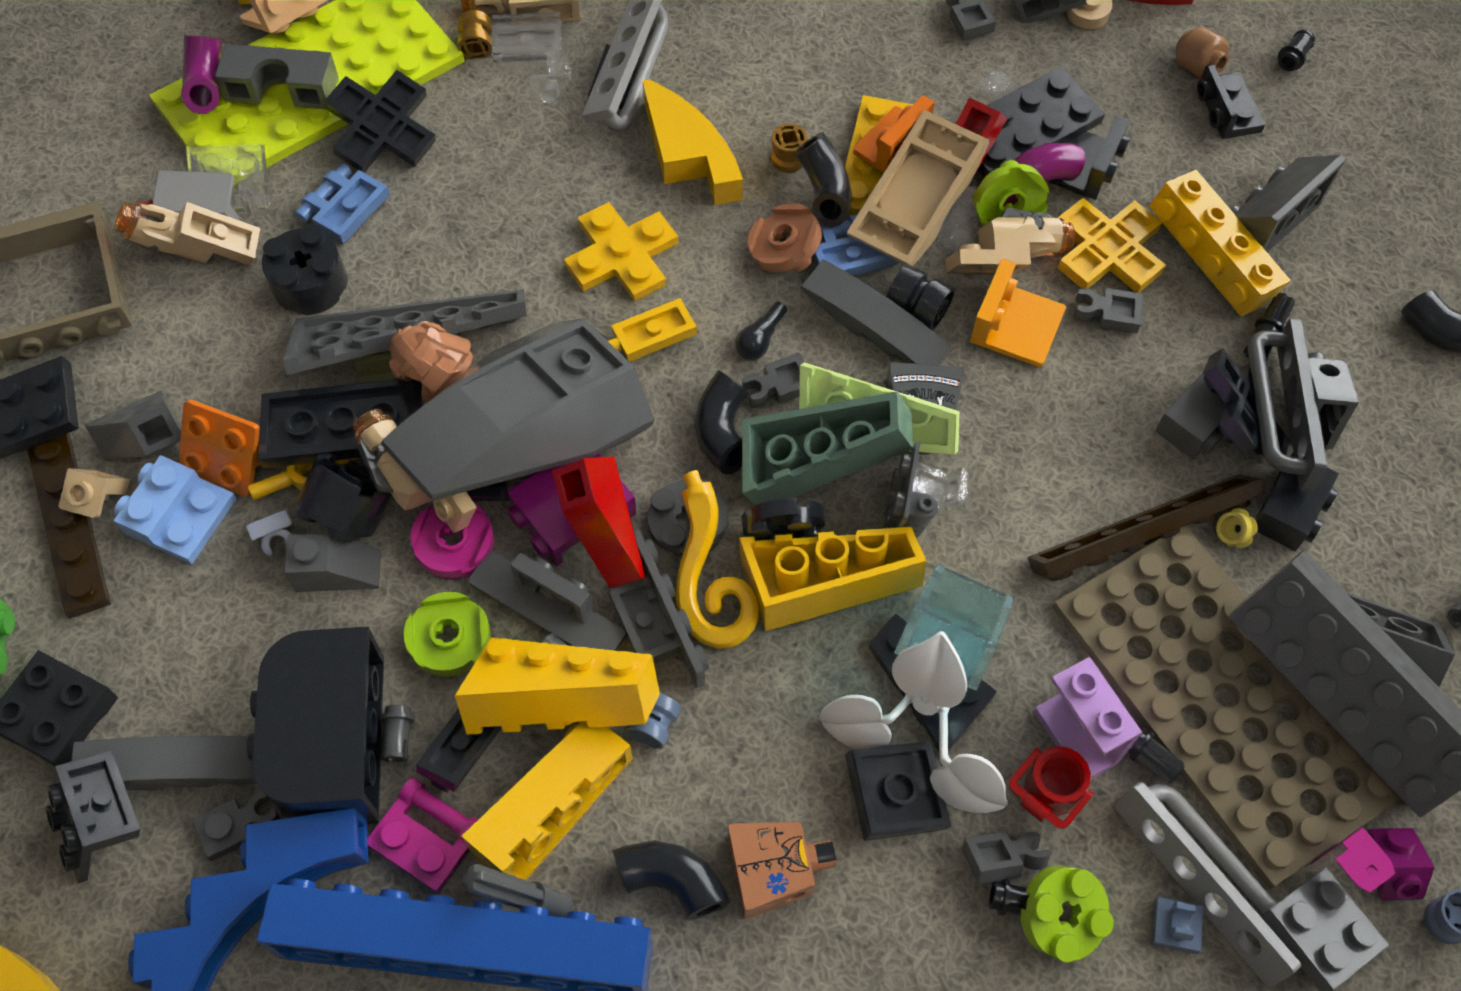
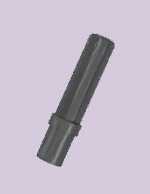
M479 864L469 866L467 874L462 876V885L467 887L469 893L519 909L521 906H537L549 910L548 916L567 918V912L572 911L573 908L572 898L568 894L553 890L546 884L537 881L529 882Z

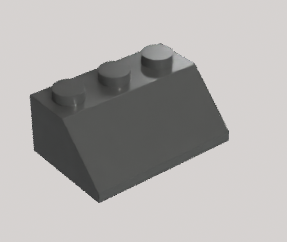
M1341 155L1298 157L1288 167L1280 166L1269 178L1268 184L1264 188L1260 185L1257 186L1246 199L1245 205L1241 208L1236 205L1231 211L1268 253L1322 204L1346 158Z
M1347 593L1440 687L1455 656L1441 625Z

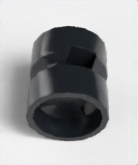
M907 263L895 277L886 297L908 313H911L912 316L933 331L949 309L955 294V288L936 278L929 282L927 273Z

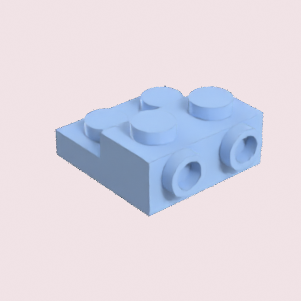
M160 455L154 464L147 463L142 467L138 475L139 485L131 496L125 495L119 499L114 510L116 518L113 521L123 534L192 565L237 498L233 492L199 478L195 470Z

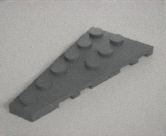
M524 289L296 318L283 358L285 373L290 375L379 352H390L388 349L391 339L399 328L403 329L409 325L416 326L423 321L436 323L450 334L496 323L515 322L521 317L527 316Z

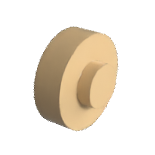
M1087 0V4L1067 10L1066 16L1077 27L1083 29L1100 28L1109 20L1112 0Z

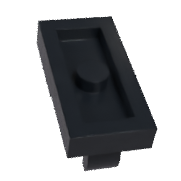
M458 708L416 764V773L430 779L432 786L446 793L449 790L455 792L498 734L501 726L483 727L482 734L466 735Z

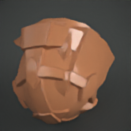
M423 321L416 326L409 325L396 331L388 349L391 352L389 366L397 379L406 382L412 379L420 381L422 383V400L427 403L468 370L473 359V354L470 352L471 343L469 339L447 333L444 328L436 323Z

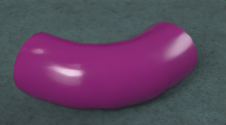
M184 35L181 95L184 104L192 112L207 114L218 105L220 88L215 74L221 59L222 39Z
M1045 143L1026 150L1014 160L1019 164H1026L1035 168L1045 182L1053 179L1073 181L1082 173L1085 164V152L1082 147L1072 143ZM1017 194L1009 196L1003 206L1008 203L1016 204L1018 202Z

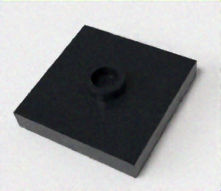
M931 741L849 750L845 754L864 841L946 830L951 827L946 802L937 795L930 782V775L937 768Z

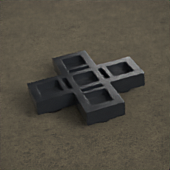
M398 70L393 73L376 95L345 76L324 101L327 110L351 125L333 146L334 155L365 173L383 149L386 148L415 167L436 141L434 133L410 118L427 96L426 89Z
M1223 348L1209 356L1203 371L1204 380L1209 390L1214 394L1218 393L1226 404L1219 422L1220 430L1224 438L1229 443H1234L1241 454L1254 450L1256 454L1264 456L1250 363L1238 369ZM1276 422L1279 448L1286 455L1290 440Z

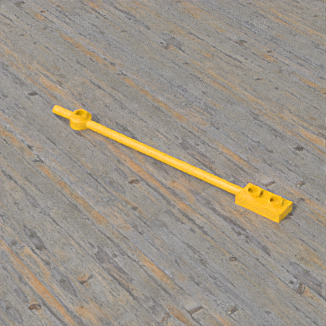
M678 298L611 325L614 338L608 340V342L619 353L622 352L624 357L631 362L697 335V326L681 298ZM358 458L336 460L335 463L344 465L349 463L350 460L354 461ZM314 463L287 466L286 471L249 485L248 489L253 500L255 501L292 485L301 490L307 478L304 474L312 468Z

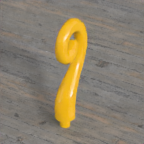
M695 470L683 475L687 489L681 492V496L689 518L690 531L677 574L676 605L678 610L684 609L692 628V633L690 634L697 641L716 649H730L745 641L755 629L759 618V603L754 590L744 580L733 576L721 577L716 579L705 592L704 603L706 609L711 614H719L723 607V598L726 595L732 594L739 599L741 604L738 619L728 626L718 627L709 623L700 610L697 598L698 580L717 532L719 511L711 482L702 483L699 472Z

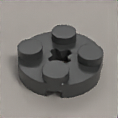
M684 480L673 482L662 489L656 490L651 497V504L647 514L648 528L653 541L660 548L663 547L665 550L681 558L690 531V526L687 527L684 521H677V518L682 516V512L686 511L681 492L687 489ZM713 484L712 487L718 504L719 520L717 532L709 552L717 547L719 541L726 533L729 517L726 502L721 494L714 489Z

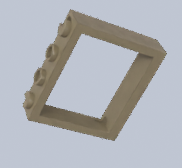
M98 201L0 227V263L98 237L111 303L0 333V366L9 360L20 357H36L45 350L60 346H75L80 344L82 340L99 335H114L121 329L132 327L110 222ZM94 218V221H93V222L87 223V222L85 221V220Z

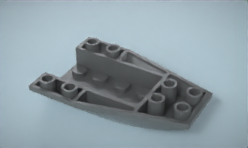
M584 318L554 322L492 351L396 427L382 440V447L433 501L570 464L583 458H592L652 426L654 418L635 367Z

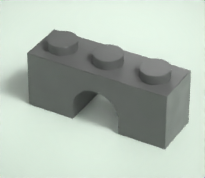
M225 44L215 74L225 101L260 104L266 89L276 84H287L295 107L326 109L324 101L336 88L339 78L331 52Z

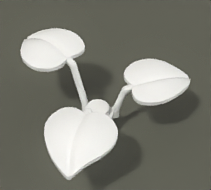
M944 631L936 633L919 644L906 648L895 658L892 665V675L896 684L906 694L903 700L889 714L883 715L880 704L875 699L864 695L843 696L830 702L822 709L819 720L824 728L834 738L852 749L888 746L892 733L886 724L894 722L910 703H913L914 708L921 714L933 715L936 712L939 713V759L943 766L934 769L930 775V782L937 795L954 808L971 813H989L1001 810L1007 806L1008 800L1006 798L1004 779L999 770L990 761L973 754H959L952 760L948 756V712L951 707L958 705L964 699L967 691V678L959 655Z

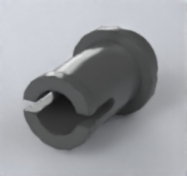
M388 705L385 707V712L379 718L383 722L382 746L379 759L385 760V762H407L409 757L410 724L415 722V717L411 715V708L408 706Z

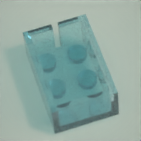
M937 564L912 610L894 653L898 655L906 648L919 644L936 633L944 631L962 662L967 678V687L977 691L997 648L1015 598Z

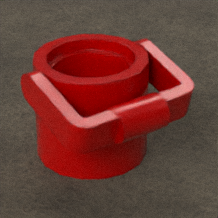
M1056 746L1048 748L1043 752L1036 747L1009 781V788L1012 793L1022 800L1020 805L1040 822L1045 819L1058 830L1066 829L1094 795L1090 789L1088 790L1091 784V771L1087 761L1080 753L1068 747ZM1032 765L1025 778L1024 788H1022L1017 782ZM1069 813V815L1065 818L1064 821H1062L1058 817L1060 815Z

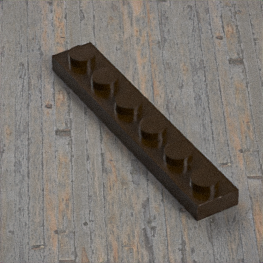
M70 433L28 448L27 451L65 615L71 619L111 605L90 517L59 508L67 469H78Z
M1241 474L1227 478L1028 557L1030 568L1033 573L1048 578L1050 581L1066 579L1073 575L1072 570L1084 565H1101L1109 560L1110 555L1120 551L1132 552L1139 550L1145 546V541L1152 538L1171 537L1180 533V527L1190 523L1201 524L1209 522L1216 518L1215 513L1225 509L1233 510L1249 506L1251 499L1265 494L1261 478Z

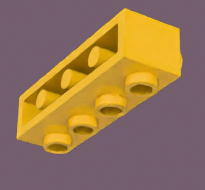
M1197 170L1166 182L1150 203V209L1240 317L1271 302L1273 297L1277 296L1291 281Z

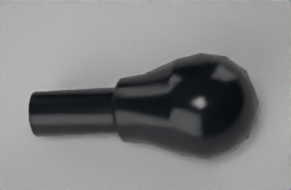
M775 302L763 318H759L755 323L745 327L737 334L735 347L738 354L745 360H758L766 354L771 337L775 331L774 327L787 312V307L784 303Z

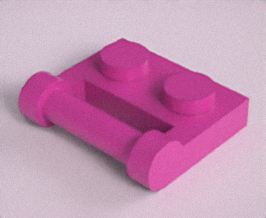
M412 777L405 783L397 800L368 837V847L439 895L470 852L461 836L478 819L475 817L467 818L426 791V785ZM416 805L460 834L459 838L452 846L407 816L408 812Z

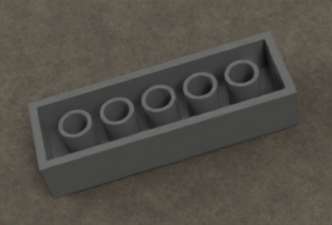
M1305 550L1300 552L1250 594L1228 615L1230 620L1420 818L1461 790V709Z

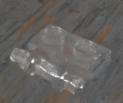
M263 144L186 147L189 172L233 174V183H238L239 194L231 195L230 204L234 209H241L243 212H255L256 208H270L269 194L255 193L253 182H268L265 146Z

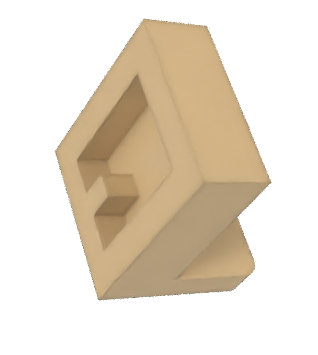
M68 468L59 508L92 518L100 517L104 500H109L110 494L125 495L130 479L94 469Z

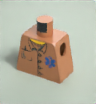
M799 822L734 823L728 825L727 836L744 919L753 918L812 895L815 887L813 871L837 866L832 841L826 840L806 844L802 824Z

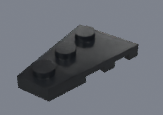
M895 614L870 642L869 649L896 689H899L903 697H905L906 693L899 688L892 675L894 660L906 648L919 644L929 638ZM964 665L967 691L961 703L951 707L948 712V752L997 692ZM910 703L909 706L913 710L912 713L921 726H924L939 751V713L936 712L933 715L921 714L914 708L913 703Z

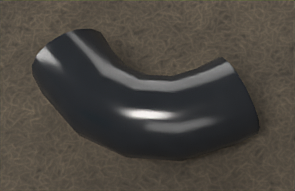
M820 132L803 143L794 155L801 163L814 188L813 215L819 223L827 227H835L841 225L849 214L852 191L848 174L840 156L825 133Z
M1431 290L1420 294L1403 307L1402 315L1424 339L1445 350L1461 352V313L1451 309L1436 291Z
M718 370L699 399L694 425L700 449L715 468L727 475L738 471L742 467V437L735 431L734 419L735 413L748 396V393L730 377Z
M652 840L626 845L612 851L628 894L651 886L665 888L676 895L688 920L698 919L718 911L730 902L725 888L710 865L681 845Z

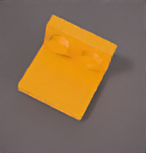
M1002 258L977 314L970 343L1028 364L1042 367L1066 306L1016 288L1018 280L1012 278L1016 263Z

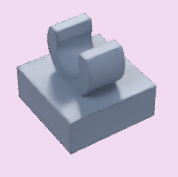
M286 508L245 526L252 541L263 537L261 541L262 550L267 556L274 554L270 545L271 538L280 535L286 540L287 544L288 535H292V533L284 528L292 525L293 521Z
M1157 897L1154 900L1151 945L1192 954L1200 953L1204 906Z

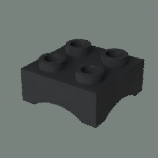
M37 650L0 699V736L54 766L72 762L74 742L86 739L94 726L108 713L118 697L107 686Z

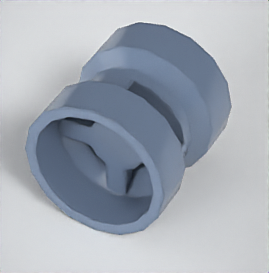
M660 693L646 724L626 725L625 732L636 741L646 745L648 743V746L655 749H663L669 738V725L676 722L682 707L674 699Z
M1461 889L1450 891L1430 902L1425 908L1424 921L1426 928L1433 937L1446 944L1461 942Z

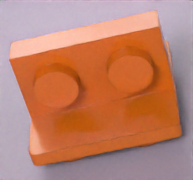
M922 95L912 106L909 104L904 109L894 106L854 146L853 154L884 173L923 110L933 113L935 102Z
M190 399L183 404L179 463L195 470L201 479L243 497H248L250 495L248 486L254 484L255 467L260 465L258 460L260 427L256 423Z

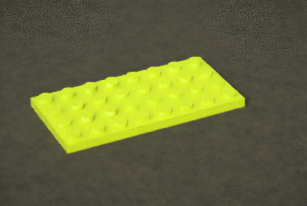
M335 0L319 8L313 15L291 22L287 30L277 34L270 33L248 44L259 47L331 52L339 76L337 85L347 76L375 95L396 70L422 85L465 62L463 53L458 51L457 46L416 0ZM183 78L149 95L153 104L204 172L232 173L234 176L233 186L348 125L347 122L327 109L295 107L287 84H276L266 89L260 104L225 101L220 90L218 105L207 114H198L186 107L181 95Z

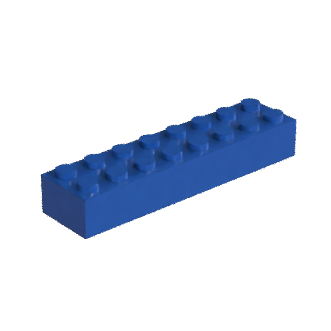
M297 878L288 879L287 885L271 883L257 938L259 944L279 959L546 991H647L653 950L650 927H642L643 921L636 918L615 917L614 923L595 921V915L581 911L567 912V918L548 916L549 910L537 906H521L520 912L501 910V904L486 900H475L473 907L455 905V899L443 895H428L426 901L408 899V893L392 889H382L380 896L362 894V888L348 884H335L333 890L316 889V883Z

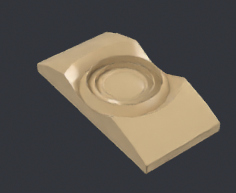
M923 110L851 224L847 235L904 265L908 263L914 266L936 239L945 217L954 202L968 188L986 152L989 140L927 110Z

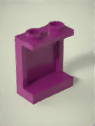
M597 454V455H595V456L592 457V458H597V457H602V456H601L600 454ZM555 467L536 472L508 490L507 493L511 507L507 509V512L519 530L526 527L533 537L530 538V542L537 554L542 559L549 556L553 563L558 566L563 563L562 553L578 543L580 539L562 512L552 474L553 469L559 468ZM621 481L631 518L636 514L635 497Z

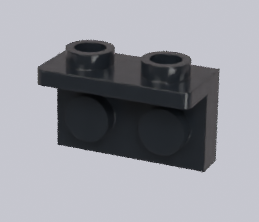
M1214 64L1206 65L1202 77L1197 83V95L1201 101H1205L1208 107L1211 126L1213 128L1217 127L1222 139L1261 133L1265 123L1241 73L1219 75Z

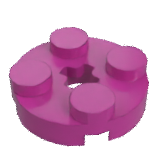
M474 503L477 508L468 527L460 530L459 535L462 540L458 544L451 546L447 545V542L442 538L444 535L451 536L453 532L446 521L443 522L439 519L434 508L431 509L428 506L417 516L411 528L410 539L418 563L427 572L441 578H467L472 575L489 552L493 551L495 537L492 525L486 513L478 504Z

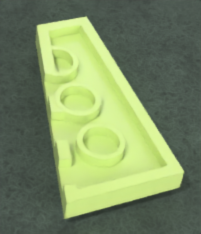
M805 362L800 365L799 409L896 392ZM898 392L912 412L913 446L916 441H920L919 452L955 455L958 452L960 411Z

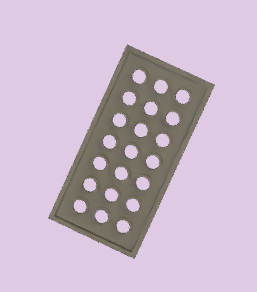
M1185 525L1180 527V533L1171 537L1159 538L1054 602L1052 608L1146 730L1155 734L1153 739L1185 764V768L1181 773L1183 778L1271 890L1401 800V798L1230 620L1228 615L1246 597ZM1169 569L1182 571L1187 577V584L1178 586L1171 583L1166 576V571ZM1139 588L1149 590L1155 597V604L1150 606L1140 604L1134 597V590ZM1193 602H1207L1212 607L1214 616L1211 618L1198 616L1193 610ZM1106 608L1117 610L1123 618V623L1118 626L1107 624L1101 617V611ZM1163 621L1176 623L1181 629V637L1177 639L1166 637L1160 629V623ZM1224 633L1234 635L1239 640L1241 649L1236 652L1226 650L1220 643V635ZM1131 641L1143 643L1149 651V657L1142 660L1132 657L1127 650V643ZM1199 654L1204 657L1208 663V671L1200 673L1192 670L1187 663V656ZM1247 668H1261L1268 676V684L1259 686L1251 682L1247 675ZM1160 674L1169 676L1175 683V692L1171 694L1160 692L1154 685V676ZM1220 687L1230 690L1236 699L1235 706L1225 707L1219 704L1215 699L1214 690ZM1277 701L1290 703L1296 710V719L1290 721L1281 718L1275 710V703ZM1184 709L1197 711L1203 720L1202 727L1193 729L1186 726L1181 719V711ZM1252 722L1257 724L1263 731V741L1252 742L1247 739L1242 731L1243 723ZM1305 736H1315L1323 742L1325 746L1323 756H1315L1307 751L1304 746ZM1221 744L1226 747L1231 756L1230 763H1216L1209 755V745ZM1280 757L1285 759L1291 765L1292 776L1290 778L1277 776L1271 768L1272 758ZM1335 771H1343L1351 776L1354 781L1353 792H1344L1335 785L1333 781ZM1246 779L1252 781L1259 790L1258 800L1249 801L1244 799L1237 790L1238 780ZM1301 794H1312L1320 801L1321 813L1319 815H1311L1301 807ZM1268 816H1277L1284 820L1288 827L1286 838H1277L1268 831L1266 827Z

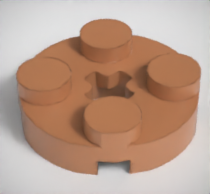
M796 203L783 204L773 208L774 214L765 221L761 216L753 224L747 239L748 248L758 267L775 273L786 272L792 269L794 271L806 269L811 263V256L817 251L822 239V228L816 217L806 206ZM790 233L791 236L783 242L778 241L784 239Z

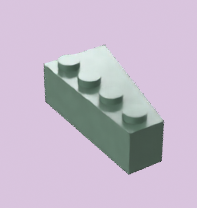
M891 392L742 419V493L754 505L778 499H791L907 452L913 448L912 412L898 392Z

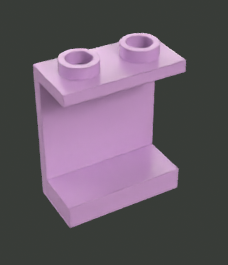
M1088 657L1053 676L1051 681L1060 694L1036 706L1033 712L1056 746L1068 747L1080 753L1087 761L1091 771V779L1117 765L1141 735L1142 731L1092 659Z

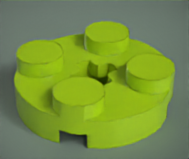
M1009 160L1002 163L999 168L989 173L982 180L972 195V202L975 206L976 215L984 226L995 218L1001 217L1003 211L1007 208L1045 214L1048 208L1046 199L1049 188L1035 168L1026 164H1019L1015 160ZM1017 194L1018 202L1016 204L1008 203L1003 206L1009 196Z
M441 592L427 597L421 602L422 606L415 611L413 616L410 613L405 622L404 642L410 657L422 671L436 676H455L468 671L473 667L491 638L490 625L485 611L480 605L478 606L475 602L470 601L468 596L458 592ZM451 625L454 632H459L457 637H454L450 642L436 639L437 634L444 632V626Z
M1053 865L1040 871L1029 883L1025 893L1030 895L1027 900L1026 909L1021 908V925L1027 940L1036 950L1059 961L1070 963L1088 956L1098 947L1102 939L1112 932L1114 919L1109 912V901L1106 891L1091 872L1078 867ZM1064 902L1072 907V914L1067 922L1059 920V917L1063 914L1061 905Z

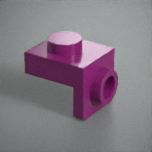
M1413 828L1369 829V835L1390 858L1395 871V875L1378 886L1377 893L1380 899H1423L1435 867Z

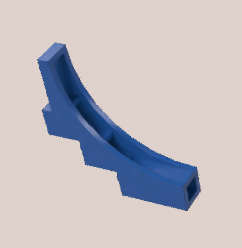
M355 808L247 824L246 840H243L240 845V858L246 870L191 879V893L185 899V914L190 922V926L134 934V949L130 951L128 957V969L133 978V983L151 989V991H209L219 969L238 942L263 917L271 883L287 885L290 878L315 882L334 872L369 864L367 819Z

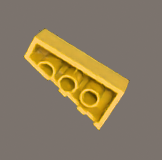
M912 527L857 530L856 535L840 536L834 535V531L818 532V537L792 538V534L775 535V540L755 541L754 537H739L741 565L748 584L757 596L759 615L765 632L923 586L926 559Z
M491 637L456 692L455 699L466 735L482 734L483 727L502 726L504 733L521 732L522 725L546 724L547 730L565 729V726L581 721H587L588 728L644 725L657 702L660 692L651 654Z
M587 721L572 724L563 736L562 741L461 836L475 860L482 866L527 880L633 759L630 744L608 727L588 728Z

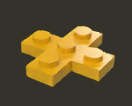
M1084 198L1058 217L1062 223L1063 233L1078 244L1076 248L1060 260L1058 269L1081 289H1089L1110 271L1133 291L1140 293L1157 279L1166 267V264L1142 246L1159 231L1162 222L1135 200L1111 220Z
M610 202L578 217V225L593 245L565 258L564 264L583 292L614 276L618 278L634 302L666 286V277L651 257L678 244L679 240L678 235L660 211L630 226L625 224Z

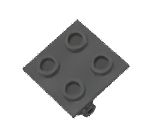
M920 441L915 442L909 454L903 453L899 468H894L890 491L896 492L893 505H888L883 524V528L912 527L916 537L922 534L938 510V503L933 496L913 491Z

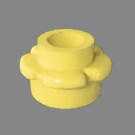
M1240 508L1223 514L1216 526L1217 535L1220 540L1226 543L1228 547L1236 546L1239 549L1248 547L1253 542L1252 537L1258 530L1255 518L1250 517L1248 511ZM1237 525L1241 526L1239 533L1235 530Z

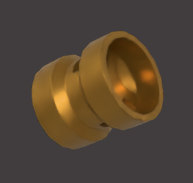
M478 10L463 12L458 19V51H461L466 59L487 58L492 52L491 18L486 13Z
M785 123L775 128L772 133L771 163L781 172L793 173L802 168L801 163L794 155L796 150L807 141V133L801 126Z

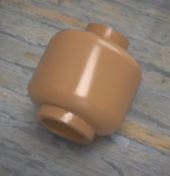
M1197 27L1185 32L1176 45L1177 64L1201 79L1206 65L1214 64L1217 72L1220 73L1228 64V41L1207 27Z

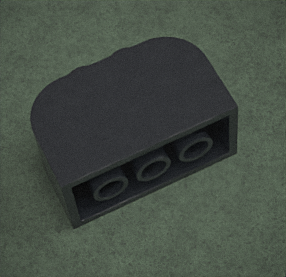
M369 627L294 632L273 644L262 659L258 674L257 690L252 691L250 696V710L255 718L254 733L248 735L247 754L249 760L252 761L253 775L257 785L287 818L355 808L367 819V824L379 823L381 760L379 756L382 746V722L379 718L383 714L384 655Z

